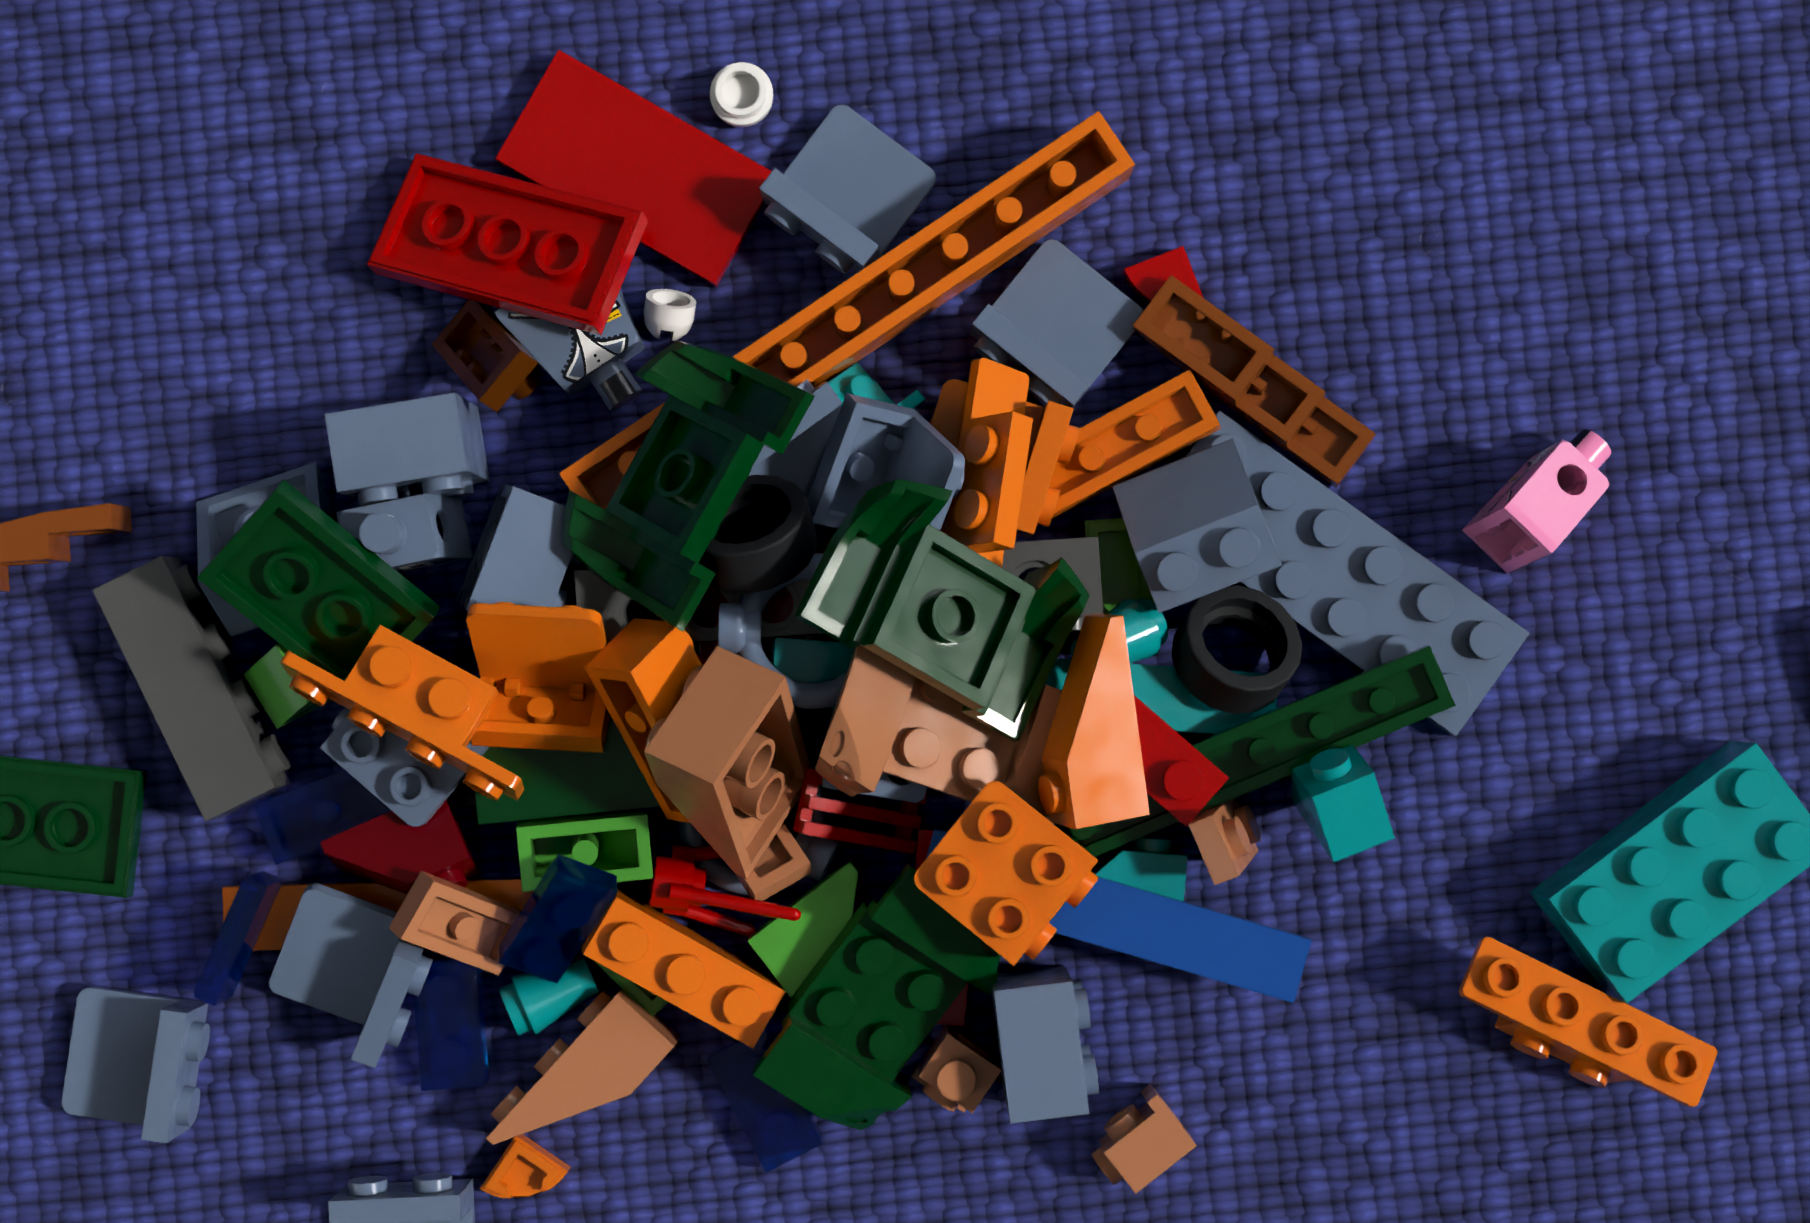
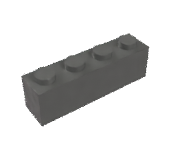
M160 556L92 591L205 822L224 818L291 785L285 770L290 768V761L280 740L273 734L267 736L257 715L263 709L262 704L246 678H239L229 656L235 653L228 632L218 620L211 621L201 601L206 596L198 584V572L190 563L183 564L181 558Z

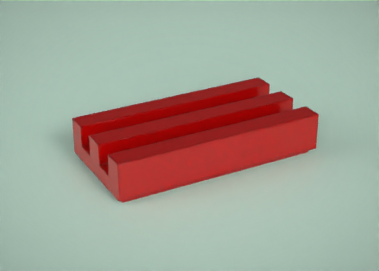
M807 767L793 831L810 836L914 854L917 842L911 840L913 828L920 829L922 816L916 814L919 803L925 804L927 791L921 802L902 801L900 811L819 797L817 792L819 784L822 785V776L814 768ZM813 810L896 825L895 834L889 835L812 821Z

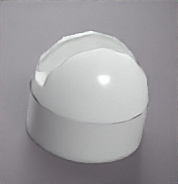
M672 289L650 290L646 293L644 323L655 338L659 339L661 330L671 332L672 341H677L691 329L697 302L692 296L681 291Z

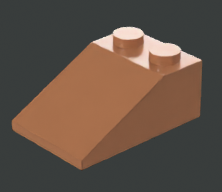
M716 646L703 666H697L690 673L685 682L682 697L667 718H661L655 723L648 735L644 750L657 786L733 872L745 879L748 878L799 800L807 767L811 768L786 676L719 646Z

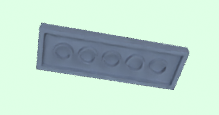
M1219 410L1215 416L1220 423L1221 429L1194 443L1186 456L1233 438L1282 562V566L1238 582V584L1262 591L1280 603L1298 627L1361 672L1425 645L1430 646L1456 706L1427 717V719L1450 736H1457L1530 633Z

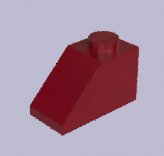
M448 798L425 825L410 826L393 811H389L320 841L324 854L339 870L404 894L409 893L421 870L464 888L468 885L467 879L480 874L455 810Z

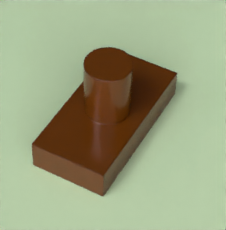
M468 299L431 344L476 398L495 412L500 410L510 396L517 400L528 397L535 390L539 382L540 372L535 367L538 362L492 311L480 302Z

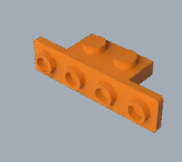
M979 358L971 362L958 450L965 458L964 482L960 492L952 499L949 506L945 534L1002 568L1004 550L1014 549L1033 423V418L1024 415L1029 376L1024 372L990 359Z
M379 625L345 681L290 651H287L280 661L287 674L293 678L288 686L294 692L320 706H324L329 698L351 711L346 718L357 727L376 737L381 738L385 731L388 730L409 742L404 750L432 768L439 770L445 761L467 773L463 783L479 794L498 801L503 793L518 801L523 793L524 786L519 776L466 748L498 696L497 688L410 640Z
M1491 937L1479 940L1459 988L1461 997L1499 1015L1494 1027L1513 1036L1510 1044L1514 1048L1539 1059L1546 1060L1550 1054L1571 1064L1568 1070L1570 1075L1596 1087L1605 1088L1607 1083L1635 1081L1686 1107H1695L1699 1104L1718 1054L1714 1046Z

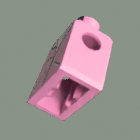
M1582 429L1571 442L1562 439L1539 452L1519 469L1462 531L1507 574L1552 554L1610 485L1608 478L1598 469L1611 455L1609 445L1593 431Z

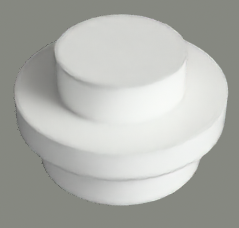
M746 62L732 63L721 69L712 81L710 100L713 109L720 119L732 126L748 127L757 124L766 117L773 104L774 94L771 81L767 74L756 65Z

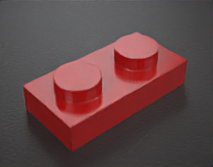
M1134 695L1147 794L1182 825L1187 827L1229 777Z

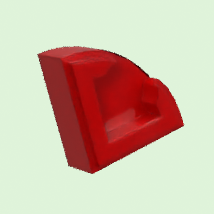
M1183 246L1127 267L1122 272L1133 291L1149 302L1152 301L1171 275L1203 297Z

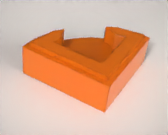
M522 1134L513 1138L480 1189L499 1198L533 1196L553 1188L564 1178L571 1166Z

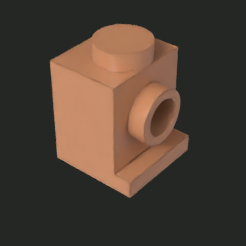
M945 1025L911 1074V1077L924 1085L922 1091L945 1109L954 1112L957 1108L963 1113L965 1110H968L973 1114L1002 1069L997 1056L953 1026Z
M1151 1084L1141 1091L1147 1103L1138 1110L1131 1104L1116 1113L1103 1127L1107 1134L1099 1140L1101 1147L1091 1154L1113 1185L1124 1179L1135 1194L1197 1146L1189 1132Z

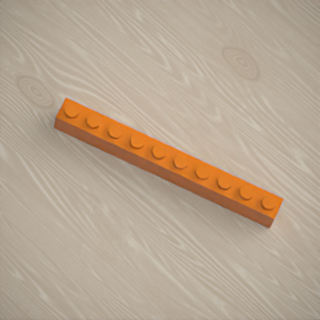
M1097 111L734 355L733 358L794 386H797L807 378L814 388L823 381L828 382L1129 180L1135 163L1102 114ZM664 403L560 472V476L570 491L606 509Z

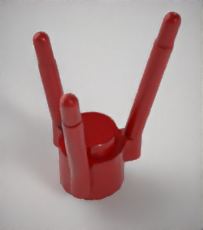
M673 844L671 857L655 856L653 879H650L648 906L662 908V914L684 916L750 937L756 931L753 925L703 908L701 905L705 904L790 921H797L801 917V912L796 908L705 890L706 868L695 867L694 862L721 858L710 845L689 847Z

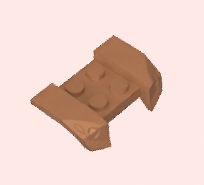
M863 646L856 647L814 770L850 797L858 793L874 792L882 772L969 802L975 799L987 783L999 781L1050 821V815L1044 811L1040 802L1038 782L1040 776L1044 775L1042 754L1062 690L1044 685L1020 740L1013 742L961 712L964 704Z

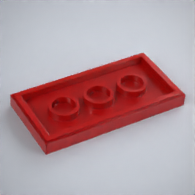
M559 49L495 158L499 164L535 184L642 211L648 223L639 244L715 287L719 284L765 204L759 188L772 172Z
M416 153L367 265L377 275L602 335L648 220L640 210Z

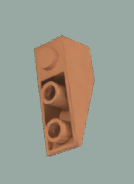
M623 989L613 999L602 991L577 1018L586 1028L575 1041L568 1046L559 1038L534 1065V1068L543 1075L527 1093L523 1092L516 1085L490 1114L499 1124L486 1139L494 1145L631 1095L674 1048L680 1036L656 1014L652 1016Z

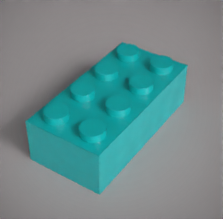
M1729 741L1529 893L1604 993L1628 1004L1810 867V813L1757 743Z

